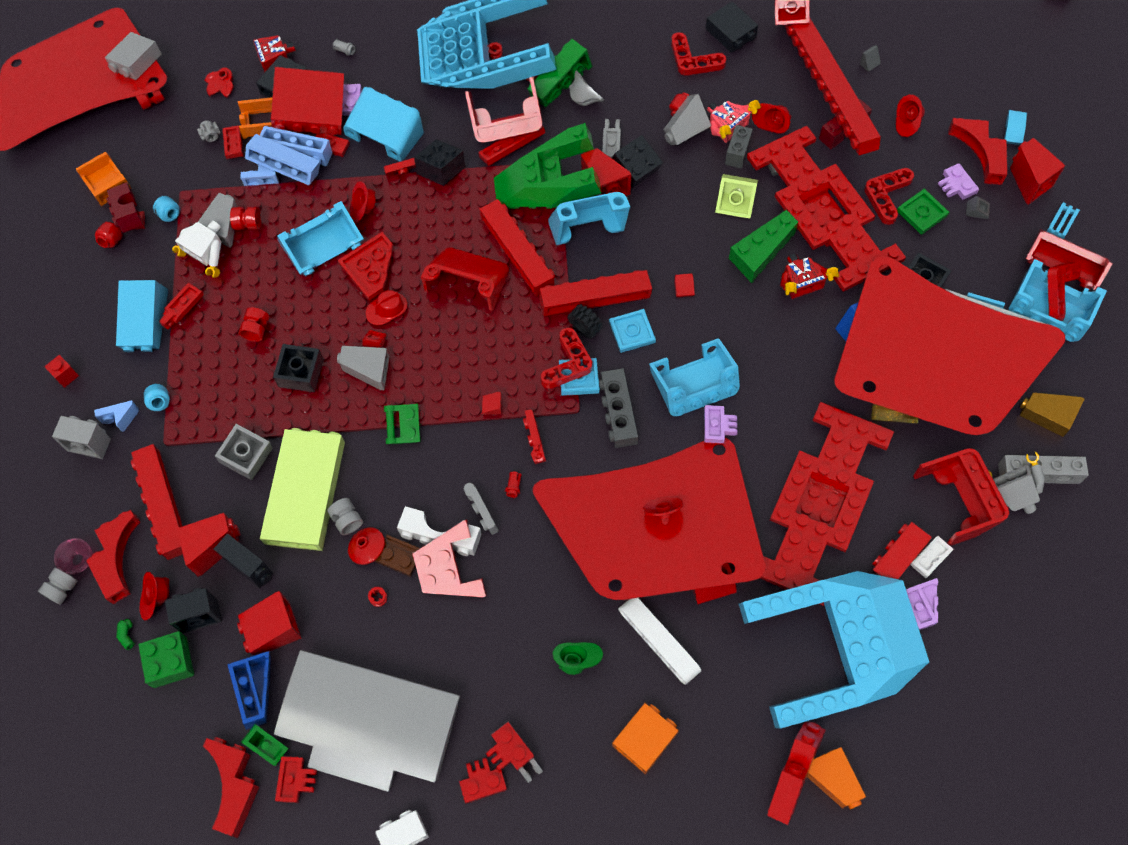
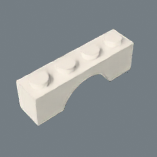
M406 506L397 526L401 537L412 540V538L418 539L425 545L445 533L431 529L427 525L426 516L423 511ZM469 525L471 538L452 542L453 550H456L458 554L468 556L469 554L474 556L482 535L479 527Z

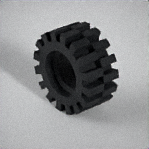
M578 304L567 317L572 327L576 328V331L580 332L585 338H593L603 327L600 318L596 317V314L592 313L590 308L588 309L587 306Z

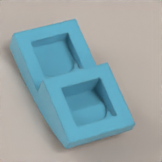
M1013 110L1008 111L1004 136L1007 143L1015 145L1023 143L1027 113Z

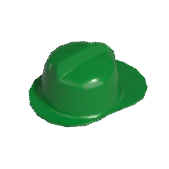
M587 642L562 643L557 645L553 651V659L559 665V668L570 675L579 674L585 668L597 665L603 658L602 649L594 643Z

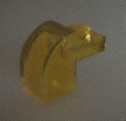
M873 404L872 420L918 424V418Z

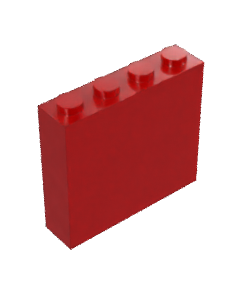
M275 67L271 127L295 132L341 135L344 73Z

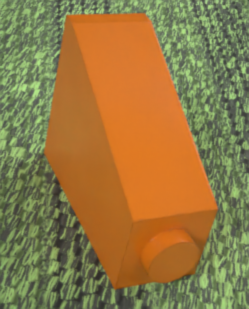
M841 747L813 760L807 777L841 808L849 806L851 810L862 805L860 800L866 796Z

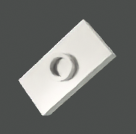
M937 536L910 565L927 578L953 551V548Z

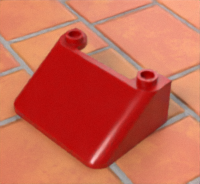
M449 247L444 249L425 267L421 279L426 292H429L433 281L439 277L441 271L480 282L478 286L479 294L487 298L489 310L493 311L509 275V267L503 262Z

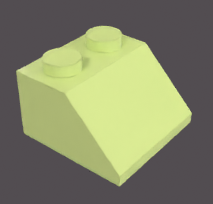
M723 174L715 213L750 219L758 180Z

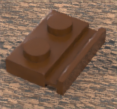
M387 535L384 550L375 562L411 577L416 568L413 553L420 548Z

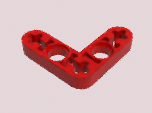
M681 32L673 34L671 46L678 71L681 75L687 76L719 71L725 68L726 56L724 54L714 53L692 57L686 35ZM679 52H685L686 55H685V56H680V55H678V53H679ZM704 62L706 66H699L698 63Z
M902 168L872 178L866 183L864 191L884 224L891 225L897 219L898 211L888 192L906 187L912 183L914 172L909 168ZM885 180H891L894 184L887 185ZM883 199L886 203L882 205L879 204L876 200Z
M1078 262L1052 266L1048 270L1049 316L1059 321H1063L1066 315L1065 282L1078 279L1081 274V266Z
M572 328L562 329L559 335L560 343L570 361L549 368L541 373V385L547 389L588 375L592 371V360L577 333ZM577 348L580 349L581 352L579 354H573L571 353V350ZM581 359H582L583 364H584L585 366L587 365L586 368H584V366H581V361H580ZM564 369H569L572 373L570 375H563L561 372Z

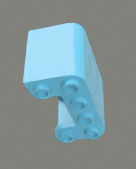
M1034 259L1009 306V311L1059 328L1065 334L1067 341H1079L1092 325L1107 290L1097 287L1093 292H1088V288L1080 292L1065 285L1066 315L1063 321H1059L1049 316L1048 271L1044 272L1042 270L1043 263Z

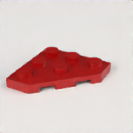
M381 232L338 260L342 269L369 301L385 289L393 244Z

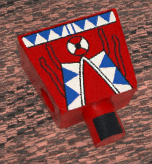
M278 35L253 40L264 72L268 70L280 55L287 58L286 54L295 52L293 42L282 44L281 38Z

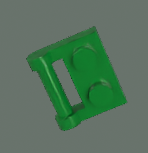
M419 404L384 406L387 423L386 444L421 442ZM394 412H399L400 438H395Z

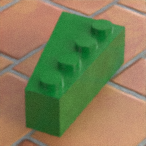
M573 39L566 43L560 53L555 56L556 70L540 74L535 79L539 103L545 108L561 95L563 88H569L572 80L575 79L576 70L583 76L582 72L585 69L589 70L593 67L587 49ZM530 83L527 89L530 93V96L533 97V92Z
M785 210L730 248L729 260L753 283L759 273L765 269L766 265L775 258L779 250L795 235L798 221Z

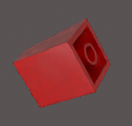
M1035 138L1028 142L1024 141L1018 147L1019 151L1013 157V163L1010 167L1022 196L1028 205L1054 186L1066 166Z
M598 148L581 154V170L593 167L599 178L602 194L595 196L613 192H621L625 196L630 195V171Z
M225 513L177 528L185 565L198 577L202 576L222 559L214 548L226 534H229L238 542V536L241 535L238 525H234L232 518H228Z
M280 591L238 615L240 622L237 623L241 635L244 634L246 640L243 642L244 648L247 653L253 656L270 652L302 639L290 602Z

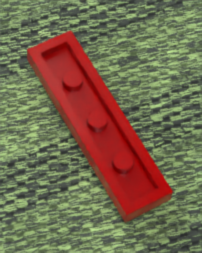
M542 126L535 132L500 139L478 152L479 157L489 166L543 135L545 128Z

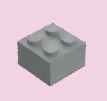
M61 416L52 435L67 452L103 459L111 440L106 431L99 426L98 422L90 419L83 421L75 416Z
M235 424L215 457L222 465L253 480L273 448L268 440Z

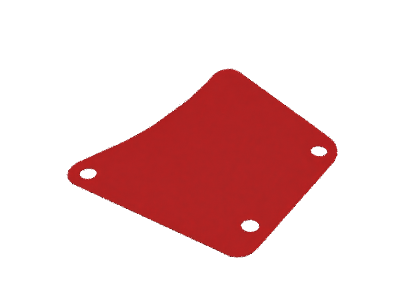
M112 8L13 55L3 64L0 72V151L11 149L45 129L90 109L134 97L133 90L142 87L144 92L138 95L154 92L164 86L167 76L156 60L137 80L130 77L127 78L109 69L105 57L130 32L140 35L124 9ZM96 21H104L103 26L99 28L94 27ZM20 59L22 61L21 65L17 67L11 66L14 60ZM157 77L159 79L156 84L157 86L148 89L146 87L148 80Z
M879 257L870 264L834 381L838 390L849 396L965 434H986L998 426L1063 346L1065 334L1055 326L1004 314L956 296L926 280L895 259ZM880 266H889L891 274L887 276L882 275L879 272ZM872 381L876 385L875 391L871 393L866 392L863 389L864 382ZM970 416H979L982 424L979 427L971 426L969 424Z
M725 438L724 444L702 441L671 456L643 465L595 475L544 479L537 482L533 487L535 498L587 580L597 593L606 598L627 600L756 580L765 573L766 566L735 445L727 438ZM723 445L726 451L722 455H716L713 452V447ZM676 497L683 501V507L666 519L647 515L643 511L644 505L655 499ZM724 563H732L735 566L734 573L730 575L724 574L721 570ZM619 580L622 583V588L617 592L611 591L608 587L609 582Z

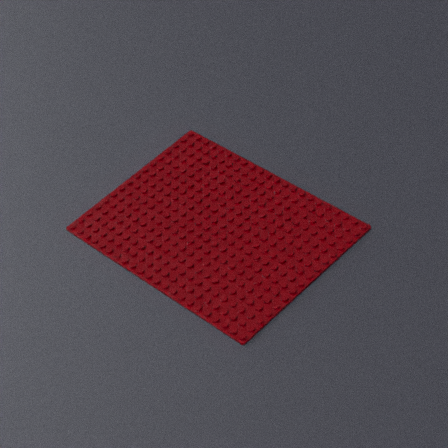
M510 165L464 168L444 186L418 175L417 172L401 175L390 174L313 180L310 186L302 182H287L181 191L179 194L180 214L178 215L177 238L182 229L190 227L199 221L218 193L232 196L237 207L247 209L248 206H258L261 213V227L259 230H249L247 227L245 230H235L231 248L221 244L218 266H216L220 271V275L217 278H213L212 275H206L205 270L210 267L209 264L206 266L189 254H186L185 257H178V253L175 254L173 298L187 283L203 291L204 296L178 323H174L171 327L167 377L170 403L165 408L163 443L166 446L224 442L235 424L262 438L283 437L284 430H291L292 428H298L307 432L317 430L321 433L387 429L384 406L419 404L420 426L526 418L525 411L530 409L535 417L579 413V395L561 396V385L551 389L541 385V373L559 365V360H569L560 343L559 335L560 331L564 328L573 329L572 324L569 323L567 318L571 312L543 316L539 295H534L481 219L480 208L496 200L494 177ZM360 181L364 182L367 188L375 191L376 199L372 211L364 214L362 219L355 224L364 238L361 244H364L381 232L392 242L393 252L384 291L392 290L398 292L406 298L408 303L407 309L403 314L383 325L371 324L365 315L368 305L376 300L379 295L369 301L338 263L339 259L353 251L351 248L314 268L312 274L305 276L298 273L277 238V235L285 231L291 234V229H296L324 214L326 210L330 211V209L334 208L333 205L342 201L349 213L353 188ZM547 207L508 209V214L516 219L518 228L520 230L523 229L526 233L528 242L534 244L538 256L541 255L544 258L546 267L554 272V286L569 282L566 245H556L548 223L549 217L557 207L547 209ZM451 247L503 262L509 267V275L494 310L490 311L487 298L479 294L478 286L480 282L441 271L439 277L433 281L429 292H426L421 279L425 267L444 249ZM249 307L262 309L270 316L267 326L264 328L265 332L262 341H250L241 337L238 333L241 323L244 321L246 309ZM369 330L387 334L383 348H387L389 363L384 390H379L344 372L337 362V355L341 353L342 346L362 347L363 338ZM283 344L320 349L324 361L315 392L280 388L277 386L273 375ZM572 349L571 353L575 354V349ZM501 392V414H482L483 396ZM394 412V428H400L399 412Z

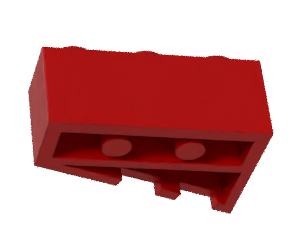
M913 522L909 526L905 523L898 532L901 536L896 541L892 539L885 549L888 552L883 557L879 555L872 565L875 566L873 571L879 576L899 579L932 537Z

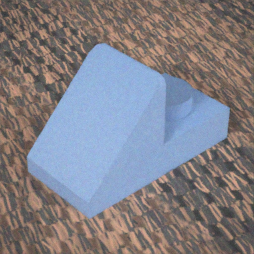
M259 164L258 171L241 172V180L244 186L280 183L273 170Z
M131 400L96 409L94 412L95 417L102 424H111L115 421L116 426L124 432L139 412V408Z

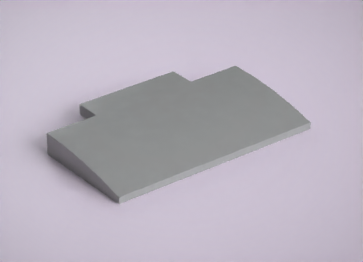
M300 650L283 700L274 735L313 746L308 768L384 791L391 789L395 771L435 783L440 775L460 695Z

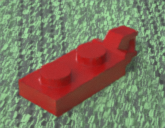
M187 283L164 308V316L159 320L161 325L168 330L174 323H178L204 296L203 291Z
M531 409L526 410V418H523L525 428L529 429L531 434L527 436L530 447L533 446L531 456L535 464L546 461L535 415Z

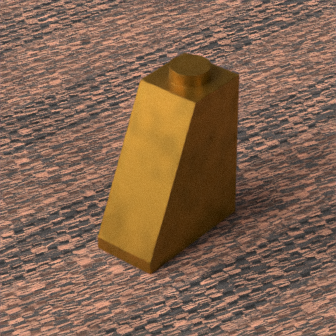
M1033 392L1029 399L1025 397L1021 403L1020 408H1022L1019 416L1064 437L1070 430L1084 398Z

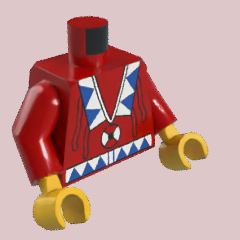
M792 254L787 258L789 264L786 265L785 271L782 273L780 287L785 290L786 295L790 293L791 299L823 289L826 278L832 281L834 276L839 277L838 268L831 267L828 269L813 262L811 258L800 260L797 254Z

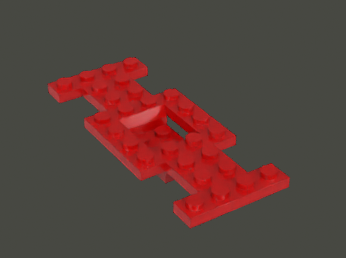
M805 126L748 153L747 159L755 170L770 163L788 186L776 192L775 198L784 211L787 210L798 221L797 229L813 250L823 245L833 248L846 266V269L838 272V278L833 277L844 292L866 280L870 264L874 259L890 257L902 263L905 261L906 256L897 244L882 251L879 250L862 227L873 221L875 215L836 164L820 171L804 149V147L816 141L814 134L808 126ZM829 188L848 214L845 215L828 193ZM882 265L879 268V272L882 273L890 269V267Z
M820 402L813 421L831 429L818 458L799 450L770 518V521L788 528L775 561L763 556L766 570L760 579L785 590L820 581L813 578L826 545L846 552L873 486V480L856 474L866 446L871 444L886 451L894 431Z

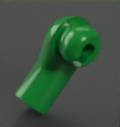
M130 619L120 620L117 624L116 637L126 650H130L135 645L128 636V630L133 625Z

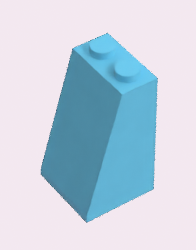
M156 280L119 281L117 347L123 349L124 352H134V349L152 352L153 349L160 348L163 326L159 320L164 316L168 288Z

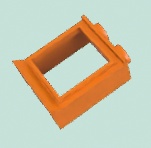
M272 98L238 101L241 114H239L241 123L239 129L243 140L255 134L260 135L264 126L271 127V122L250 124L249 115L271 112Z

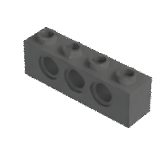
M624 368L601 372L599 389L604 392L602 404L603 408L607 407L608 413H605L606 424L611 426V430L608 431L610 442H614L615 448L637 445L638 434ZM615 389V390H617L618 392H617V393H611L610 390ZM616 406H619V407H621L622 409H621V410H614L613 408L616 407ZM622 423L625 427L619 428L616 425Z

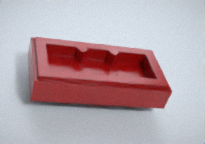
M240 125L223 128L226 159L243 157Z
M318 133L315 136L328 139L332 154L343 157L350 145L349 140L329 134Z
M414 158L384 166L385 174L398 173L401 175L408 173L409 169L416 168Z

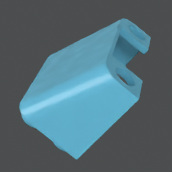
M371 87L363 88L343 127L345 136L358 142L361 141L360 134L385 145L387 156L400 162L406 158L424 134L421 117L416 108L404 105L401 101H396L386 94L375 91Z
M621 192L561 203L548 220L556 245L565 244L570 241V226L602 220L608 232L617 233L624 231L630 205L627 197Z
M719 338L701 344L703 358L672 370L669 369L667 357L649 364L650 372L672 416H681L705 405L734 396L738 392L740 387L738 365ZM716 346L714 351L707 352L710 347ZM664 365L661 371L657 370L658 366Z

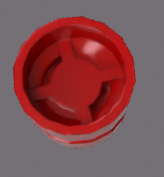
M154 80L146 84L148 89L157 86ZM142 87L133 90L143 110L152 107V103L159 104L165 101L159 89L152 92L153 97L151 98L148 97L147 93L138 95L144 92Z
M248 206L247 209H244V207H232L230 210L232 229L245 230L247 227L249 230H259L261 227L259 207Z
M247 308L243 318L244 321L241 323L238 332L239 335L250 341H262L265 332L264 328L267 326L270 317L269 314L259 308Z

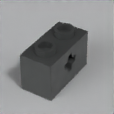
M735 126L727 150L725 165L742 169L751 141L752 128Z

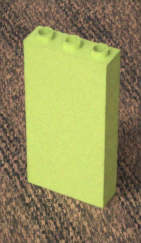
M298 428L284 430L260 535V540L264 545L323 551L330 517L327 510L333 503L345 445L342 435L336 432H329V434L321 433L317 430L307 432Z

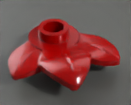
M221 68L218 72H211L206 76L204 81L209 83L207 85L209 96L219 91L226 98L231 94L233 90V74L230 69Z

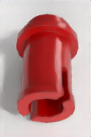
M514 471L509 473L508 486L505 488L506 496L516 498L520 494L521 473Z

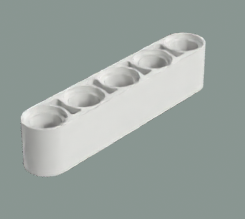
M639 598L629 599L618 608L622 616L684 685L701 672V668Z

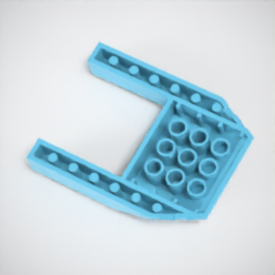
M468 0L446 7L442 10L443 14L436 19L433 17L427 24L417 29L422 84L453 88L493 89L556 70L555 56L549 44L495 60H489L486 23L548 4L547 0Z
M856 571L739 603L744 624L824 602L848 679V685L770 706L769 709L775 728L781 729L897 694L929 663L903 580Z

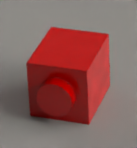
M60 355L44 366L64 388L79 377Z

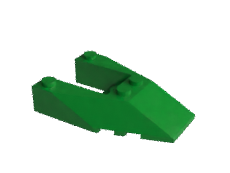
M586 123L566 129L495 176L496 200L498 199L501 204H505L507 209H519V207H529L530 209L547 207V209L558 207V205L564 202L602 194L600 181L593 167L563 176L561 159L594 150L592 135Z

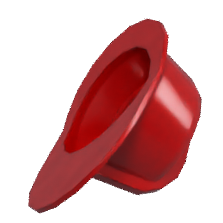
M915 95L904 96L897 105L896 130L903 137L915 134L924 117V107L920 99Z
M761 103V108L757 109V113L752 114V120L757 127L780 134L789 129L792 117L786 107Z
M361 181L357 182L353 188L349 215L355 224L362 219L364 214L372 211L376 201L375 191L367 188L364 182Z
M386 290L380 293L378 298L368 305L365 315L371 324L383 325L403 314L407 309L408 303L406 298L398 292Z
M151 572L145 573L140 599V615L143 620H149L153 615L155 607L162 605L169 596L168 578L154 577Z

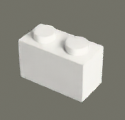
M411 810L399 815L400 819L393 823L391 820L379 826L380 830L376 831L381 845H416L429 838L417 811L412 812Z

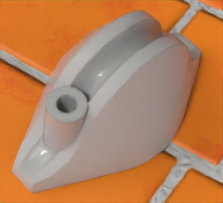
M576 70L574 82L569 86L571 98L581 106L604 101L600 95L590 88Z

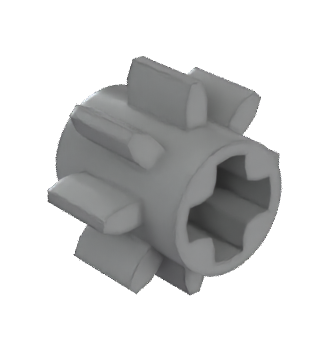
M208 120L203 121L200 124V128L197 129L202 141L206 139L208 142H213L218 138V134L221 133L216 122L212 123Z

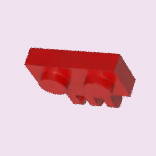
M509 722L491 735L497 744L486 755L491 757L494 753L497 754L491 760L493 764L502 760V763L496 767L498 771H501L510 763L518 771L534 758V755Z
M281 757L275 797L276 802L298 803L300 792L314 793V788L306 787V784H315L316 779L307 778V776L316 775L317 770L303 769L304 758Z
M487 757L482 758L483 768L480 767L478 760L474 761L476 767L474 771H472L470 763L466 764L469 778L459 781L466 804L507 790L502 770L490 771Z

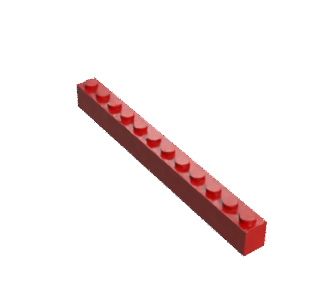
M810 17L809 23L782 25L785 26L787 35L791 36L794 47H797L799 56L803 57L806 68H809L811 71L812 79L816 80L818 89L823 92L825 101L830 104L831 112L835 113L838 124L842 125L845 136L850 139L852 149H855L858 155L879 150L881 136Z

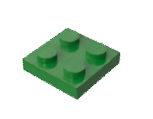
M925 189L907 200L897 209L898 213L921 235L949 214V211Z

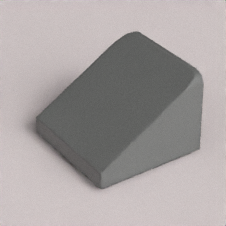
M874 45L862 55L860 65L868 72L880 65L877 45Z
M976 196L967 201L966 215L988 219L990 203Z

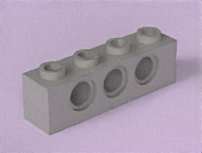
M1005 455L998 463L999 476L1029 464L1030 467L1032 465L1027 461L1025 455ZM1029 456V459L1034 461L1037 459V456ZM1039 456L1037 461L1038 465H1041L1045 483L1081 484L1089 476L1086 457Z

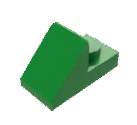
M256 724L241 741L273 766L277 765L281 757L288 750L285 745Z

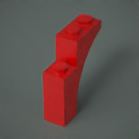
M953 118L949 127V135L962 140L976 153L983 168L984 183L1002 185L1007 176V140L989 138V121Z
M131 510L122 512L117 518L103 523L95 530L104 550L95 552L86 560L105 599L112 604L131 594L123 574V554L130 535L141 523L138 516Z
M805 721L797 734L788 761L781 772L767 816L786 825L789 824L794 814L808 772L826 729L821 728L818 724Z
M215 737L214 741L206 738L203 747L212 755L217 763L222 781L221 805L212 829L238 838L259 790V787L253 784L255 780L242 776L251 755L246 753V748L234 744L233 747L226 745L227 741Z

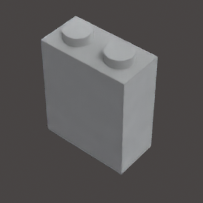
M130 32L105 59L111 71L137 80L161 55V52L155 41Z

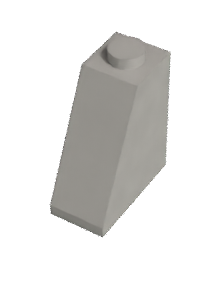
M699 94L689 95L665 126V139L670 145H678L711 127Z
M218 193L198 222L205 227L212 220L217 222L221 226L216 233L221 240V244L231 248L235 230L231 226L230 210L232 207H237L232 196Z
M342 346L341 353L337 355V362L342 370L379 390H384L389 363L387 348Z

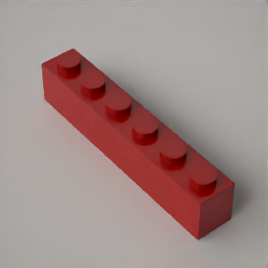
M497 199L480 208L482 221L534 295L538 296L540 288L544 286H554V272L546 267L544 258L541 255L538 256L534 244L528 242L524 230H520L516 219L508 214L509 211L506 205L501 204Z
M636 270L632 273H618L609 277L600 276L597 279H583L579 282H565L555 286L547 285L540 288L539 300L543 316L572 312L578 304L587 306L589 309L647 299L651 296L652 286L647 270Z
M154 444L131 452L133 457L131 465L138 474L135 478L138 486L143 491L140 495L143 503L148 508L145 511L149 521H152L153 527H151L153 537L157 538V552L167 560L183 555L177 528L183 527L161 453Z

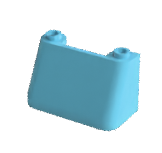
M342 201L334 204V208L330 209V211L326 210L324 214L296 229H291V234L285 231L277 235L280 245L300 275L308 276L314 272V268L350 248L354 250L362 245L361 242L364 238Z

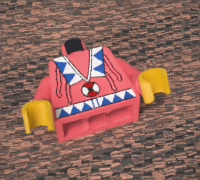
M753 100L748 105L733 104L726 101L720 107L714 102L711 103L707 108V111L711 113V134L720 137L727 143L731 140L736 125L746 127L749 124L750 113L756 114L757 109L761 108L759 101Z

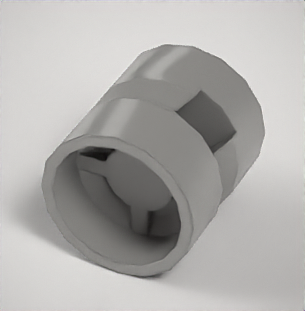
M342 498L334 502L327 510L333 522H336L335 525L341 535L351 534L363 524V520L358 512L354 511L355 507L349 498Z
M54 568L48 577L50 581L44 582L37 592L61 605L67 597L66 591L73 589L78 581L63 571Z

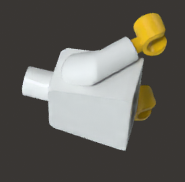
M212 220L207 227L197 222L190 227L182 229L179 237L175 240L178 246L172 248L173 252L178 253V257H185L186 254H189L207 266L209 264L210 267L205 270L206 275H212L213 278H217L220 275V271L216 266H218L221 240L216 233L221 226Z

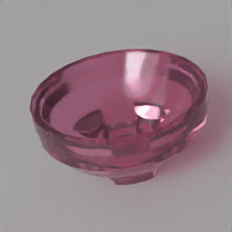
M68 539L56 549L54 563L59 570L66 574L80 573L89 566L86 560L92 556V550L82 539ZM76 555H82V561L74 565L72 563L73 558Z

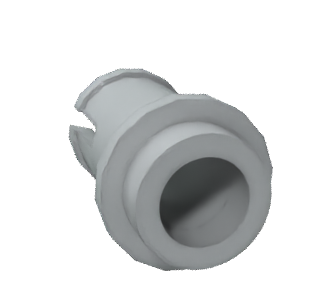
M338 39L334 41V50L344 52L347 56L355 53V46L352 43H345Z

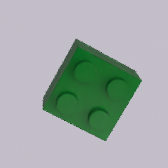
M180 631L138 644L145 683L152 688L194 676L187 637Z

